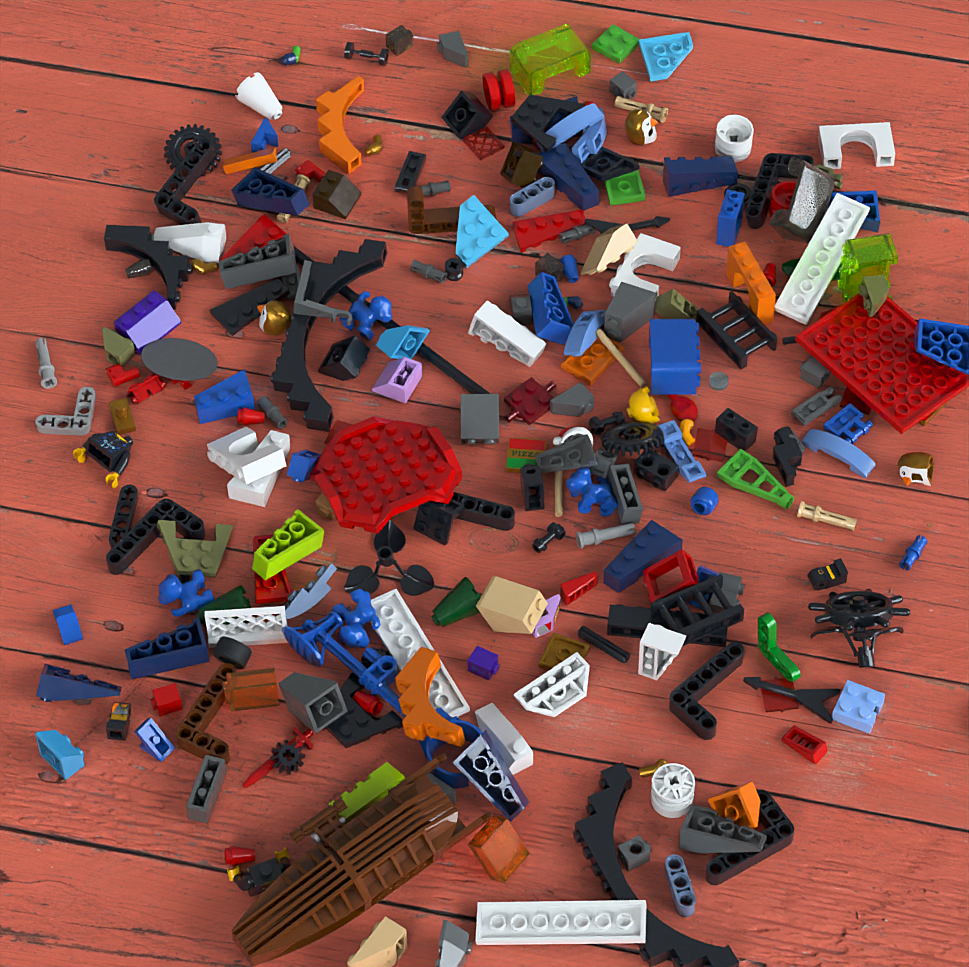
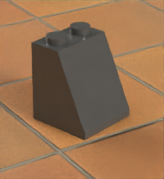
M621 282L605 312L604 333L612 340L622 342L648 323L650 319H653L655 316L656 292Z
M461 394V443L476 445L478 442H484V445H495V442H499V394Z
M294 672L278 683L289 712L315 734L348 712L336 681Z

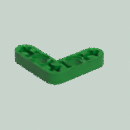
M768 612L759 616L758 647L761 653L789 682L792 683L801 678L800 670L796 664L777 646V625L773 616Z

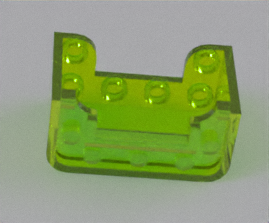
M569 24L521 41L510 50V71L528 95L540 94L544 90L546 78L574 68V73L577 76H585L591 73V53Z
M887 233L845 240V244H842V267L839 268L840 279H838V288L843 292V303L859 293V285L862 283L863 277L885 275L888 287L891 288L889 282L891 264H897L899 259L891 234Z

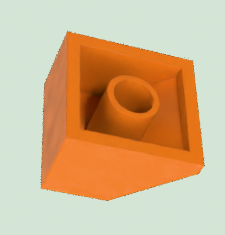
M753 781L722 791L708 799L711 808L718 812V816L725 819L729 817L739 826H748L750 828L758 826L760 798Z

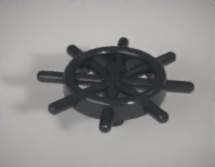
M869 588L865 591H851L840 594L830 592L826 603H810L808 605V609L811 611H825V614L815 617L817 624L829 621L833 624L844 626L847 631L853 629L854 632L865 631V627L877 625L888 628L890 626L889 620L892 619L893 615H910L908 608L893 607L894 604L903 601L902 596L897 595L888 598L883 594L872 592ZM854 636L853 640L862 641V638Z

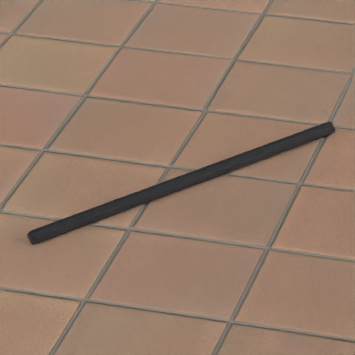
M294 246L295 261L302 266L304 260L314 261ZM347 285L338 292L351 303L358 300L359 294ZM365 300L364 304L369 307L370 303ZM392 319L389 322L376 321L386 329L401 327ZM424 343L417 350V353L472 394H490Z

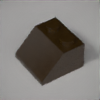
M513 141L500 174L511 184L525 188L535 182L536 173L543 163V156Z
M328 169L312 194L314 209L346 219L360 198L361 192L345 175Z

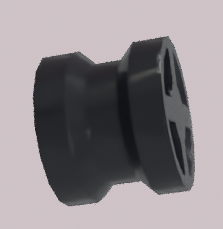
M451 258L445 262V272L447 273L445 277L450 281H458L463 277V263L461 260Z

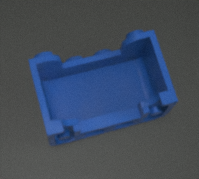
M650 319L651 395L696 394V387H700V375L697 376V374H701V362H697V360H700V349L696 348L699 347V336H696L699 333V322H695V319Z

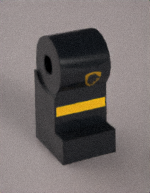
M839 558L834 560L833 564L812 569L807 576L813 589L818 591L846 583L848 571L842 559Z

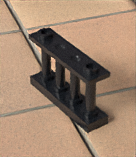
M733 291L729 292L728 304L714 312L709 313L703 307L697 310L696 322H699V326L740 370L747 367L748 355L765 345H768L772 351L776 350V334L770 331L743 303L741 297L737 296ZM732 309L739 315L723 325L715 321L716 318ZM743 321L750 326V328L734 337L726 333L727 330ZM754 333L761 338V340L745 349L737 344Z
M720 574L709 577L706 581L668 597L655 600L651 603V616L654 617L661 614L671 631L685 635L686 638L682 645L685 646L743 621L744 608L741 604L731 606L721 590L723 575ZM714 592L724 611L717 614L714 613L703 596ZM696 599L707 618L696 621L686 603ZM679 607L689 626L682 629L678 628L668 611Z

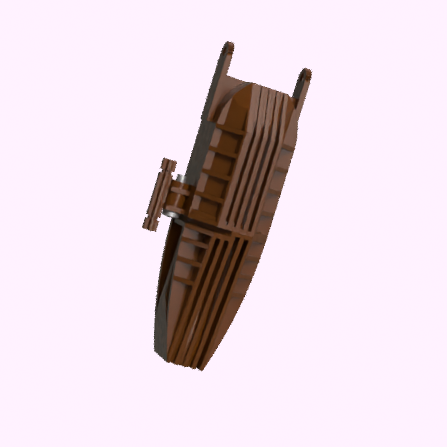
M444 753L390 789L387 796L347 823L344 817L339 819L336 817L337 812L341 813L348 808L344 800L339 798L333 803V806L329 805L299 826V830L296 828L289 833L296 844L304 839L303 836L306 835L307 837L311 834V838L316 846L287 868L257 898L232 929L233 941H235L238 948L246 956V959L251 962L252 967L303 948L346 925L433 864L447 850L491 819L492 815L487 812L465 827L458 817V810L445 795L444 791H442L441 787L438 784L432 783L428 778L427 774L447 759Z

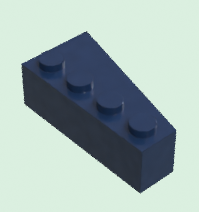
M732 156L710 157L709 159L695 157L694 160H686L685 157L671 160L670 157H664L663 183L668 197L730 186L737 183L738 170Z
M256 167L231 189L237 204L240 206L298 216L310 205L302 188Z
M651 519L604 569L603 583L620 593L637 582L644 575L643 570L681 550L683 539Z
M199 617L194 619L191 624L177 626V630L168 634L166 632L159 634L152 641L145 640L125 649L131 680L209 662L207 645Z

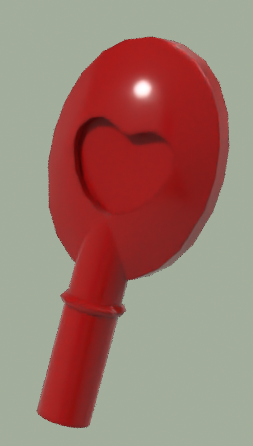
M667 394L669 399L672 400L670 403L671 412L677 420L681 422L684 419L696 420L698 410L692 400L677 394Z

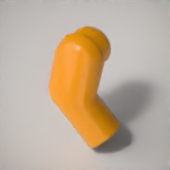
M684 419L680 423L679 429L682 432L684 442L691 446L695 439L689 432L692 429L691 426H694V422L690 419Z

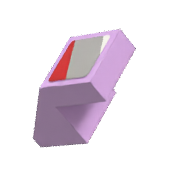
M559 594L546 600L548 604L542 614L543 617H540L532 632L535 638L553 630L560 610Z

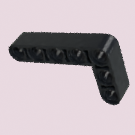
M202 138L195 144L154 198L159 213L180 225L202 223L197 210L181 200L215 157L216 152L209 139Z
M769 153L764 156L745 210L750 228L758 229L763 226L769 210L772 190L778 183L779 177L811 179L816 175L814 159L811 156Z
M453 492L452 499L465 505L464 511L456 519L503 531L511 530L515 526V511L512 507Z
M161 499L107 553L106 561L109 572L113 575L123 573L160 536L161 532L157 528L158 520L175 521L176 532L187 539L204 540L205 528L203 520L171 499Z
M738 642L728 644L670 693L669 710L703 740L714 738L717 721L698 701L743 663L744 647Z
M757 790L760 801L764 802V804H760L758 820L765 828L760 833L766 835L765 842H770L771 844H764L761 852H753L754 854L730 852L722 853L711 859L706 865L705 879L709 884L719 885L792 843L794 825L766 790ZM729 861H734L736 864H731ZM711 871H718L719 873L714 874Z

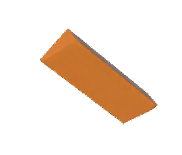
M273 147L225 159L223 169L226 174L277 162L276 148Z

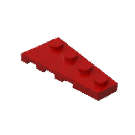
M583 209L513 221V230L520 253L525 252L529 247H538L547 240H556L559 233L571 230L574 226L585 225V216Z
M263 214L219 261L239 253L247 254L251 248L256 246L262 248L274 239L277 242L286 233L269 217Z
M273 534L254 536L253 559L257 549L267 539H271ZM285 569L267 580H264L254 571L255 604L289 601L287 597L292 592Z

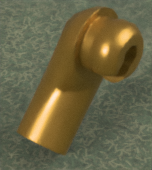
M381 135L373 136V143L365 148L367 156L376 155L382 151Z
M196 258L191 261L192 269L200 274L218 270L216 262L206 264Z
M658 759L654 765L639 768L641 778L653 776L659 767L667 764V761L665 759Z

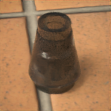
M143 258L125 268V271L130 279L150 275L149 273L153 272L149 258L145 260Z

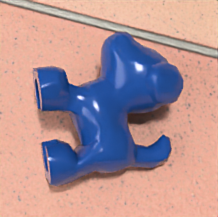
M363 291L359 295L358 300L354 301L348 310L352 315L351 324L349 326L346 324V318L340 317L339 321L345 328L352 331L355 326L354 321L358 320L360 325L357 327V331L361 332L360 336L367 341H371L374 333L371 331L372 325L377 320L389 322L392 319V303L385 296H375L371 300L370 306L367 307L364 301L370 297V293Z
M578 468L577 471L570 475L566 481V486L572 497L582 494V500L577 505L579 512L582 514L589 513L592 510V504L597 502L600 505L601 516L612 515L618 504L612 495L607 479L598 477L597 480L600 484H592L589 468Z
M200 569L192 573L191 581L181 583L176 575L169 574L158 585V600L161 604L168 605L177 599L181 600L182 607L171 610V614L174 617H181L185 613H194L200 607L213 601L214 597L210 589L205 590L202 596L198 595V591L206 587L203 583L205 579Z
M357 589L350 594L352 600L357 603L355 609L352 610L350 606L346 608L344 604L340 603L335 605L332 611L336 612L347 624L340 629L339 642L349 647H359L362 649L369 645V638L363 625L372 621V628L376 630L381 624L376 615V610L371 605L370 594L362 589Z

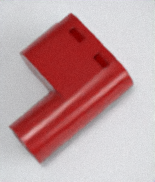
M310 160L305 161L295 169L297 172L295 176L299 174L305 175L310 180L314 177L319 182H321L326 174Z
M118 363L106 368V374L114 388L140 377L137 367L124 371Z

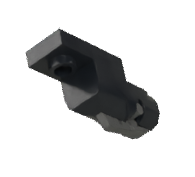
M782 427L774 432L775 437L773 438L776 446L773 447L772 458L786 487L794 485V478L796 477L795 468L801 465L802 453L805 447L790 427Z

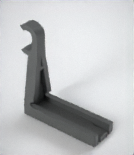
M304 260L293 313L332 318V323L336 321V317H342L347 319L346 324L349 326L352 321L350 312L328 307L307 299L303 301L312 263L311 261Z

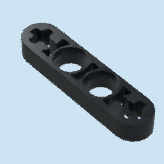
M125 485L120 490L109 535L111 549L117 544L115 542L118 540V535L122 539L131 530L138 501V490L134 485ZM129 492H132V494H130L129 500H127L126 495H128ZM123 507L131 508L127 513L120 511ZM122 522L127 524L125 528L120 529L117 527Z

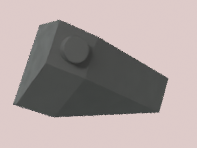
M692 804L680 829L679 849L696 853L761 852L767 836L748 826H739L729 817L726 819L722 818L713 809Z
M443 920L438 945L440 959H436L435 966L463 967L467 954L471 955L473 942L469 941L468 932L448 920Z

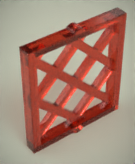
M487 126L463 138V142L479 160L505 148ZM477 138H484L483 142L477 141ZM486 138H487V139H492V142H491V143L485 142V141H486ZM482 144L481 148H477L475 145ZM484 145H489L490 149H484Z

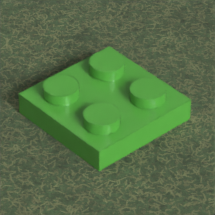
M613 24L592 43V49L620 64L639 46V38Z
M639 170L604 181L610 206L645 201V193Z

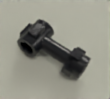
M622 411L614 412L611 417L603 420L594 416L589 420V428L596 435H600L605 431V426L625 422V417Z
M552 522L547 528L549 533L542 539L536 538L532 544L533 549L540 553L547 550V544L554 538L557 540L563 539L566 534L564 527Z

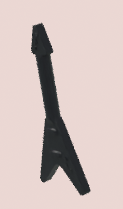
M656 216L652 220L628 224L631 231L654 226L660 228L668 223L670 218ZM585 219L584 221L585 224L599 231L600 234H603L612 227L623 225L593 219Z
M744 677L743 679L744 683L755 690L761 688L794 698L795 701L831 724L833 718L822 702L839 695L840 689L792 690L762 681L761 677Z

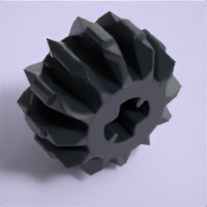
M285 740L284 746L278 742L276 744L277 748L271 750L273 756L270 757V761L275 762L272 766L274 769L278 766L280 767L279 774L286 770L287 775L291 774V770L297 773L298 767H302L304 764L301 760L305 758V754L300 753L303 748L301 746L295 748V741L289 745V741ZM285 754H288V757L291 758L290 761H287V758L284 757Z

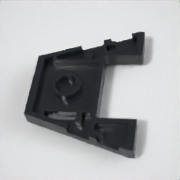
M529 95L512 115L511 122L522 132L529 134L535 143H539L543 150L549 153L556 144V138L544 133L545 129L559 112L569 116L583 108L584 104Z
M354 672L350 674L340 688L348 712L325 727L345 748L370 740V737L377 734H386V731L397 727L399 729L403 727V720L393 710L380 720L375 721L352 699L358 690L365 688V685L359 683V677Z

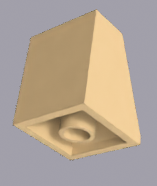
M493 576L476 607L494 632L532 634L548 603L539 590Z

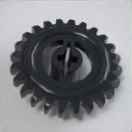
M187 124L186 129L181 126V131L174 130L175 135H169L171 140L165 141L166 145L169 146L164 147L166 152L164 157L168 158L166 160L167 164L171 163V170L175 167L177 169L184 160L180 155V148L183 143L192 139L193 141L185 145L186 156L200 139L207 138L211 141L216 153L206 169L211 173V166L217 168L215 161L220 162V157L218 156L222 155V151L219 150L222 148V145L219 144L220 139L215 137V132L210 133V128L204 130V125L197 128V124H194L193 127Z
M636 421L624 422V424L619 423L617 426L614 425L608 428L601 437L603 448L606 451L609 448L610 454L615 449L616 455L622 450L623 456H625L627 451L630 452L631 457L633 451L637 452L640 456L641 449L647 454V447L651 448L653 452L654 445L658 449L659 444L662 445L664 441V434L660 427L649 422L642 423Z

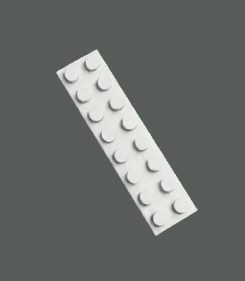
M839 193L836 194L777 300L774 311L805 325L808 324L868 215L870 207Z
M397 589L371 600V605L376 610V615L381 624L375 632L389 652V655L396 659L399 671L404 668L420 647L434 650ZM440 660L441 667L434 676L430 686L429 702L434 709L441 707L451 717H458L469 712L470 708Z
M646 900L478 902L475 940L477 945L645 943Z

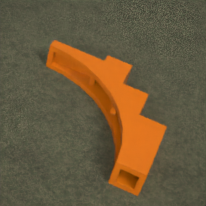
M360 76L350 80L348 84L338 89L334 94L328 90L316 99L317 112L322 115L317 119L318 132L324 135L319 140L320 152L348 174L362 165L361 153L351 144L343 128L344 117L348 108L364 92V79Z
M420 647L395 677L398 691L402 693V696L398 699L402 714L406 715L402 721L405 734L412 739L421 741L429 736L433 739H439L448 744L462 747L466 742L462 727L449 722L439 715L429 702L430 686L434 676L441 667L438 652Z

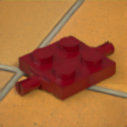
M532 377L504 397V402L511 408V412L504 416L505 420L510 423V421L518 417L523 419L528 425H531L550 410V400L554 397L549 392L556 388V384L551 381L543 387Z

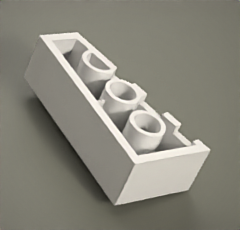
M486 301L475 313L468 334L472 336L475 334L480 336V340L485 343L491 342L495 344L496 349L499 351H508L512 358L529 367L540 357L547 344L541 337L534 335L527 327L520 325L510 315L505 314L489 301Z
M271 430L255 451L275 444L282 449L284 459H286L290 450L289 434ZM281 469L248 484L234 476L227 484L229 498L265 507Z

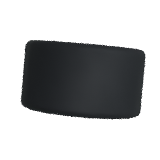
M226 636L219 638L213 650V656L217 660L232 664L240 670L246 667L252 654V650L245 644Z

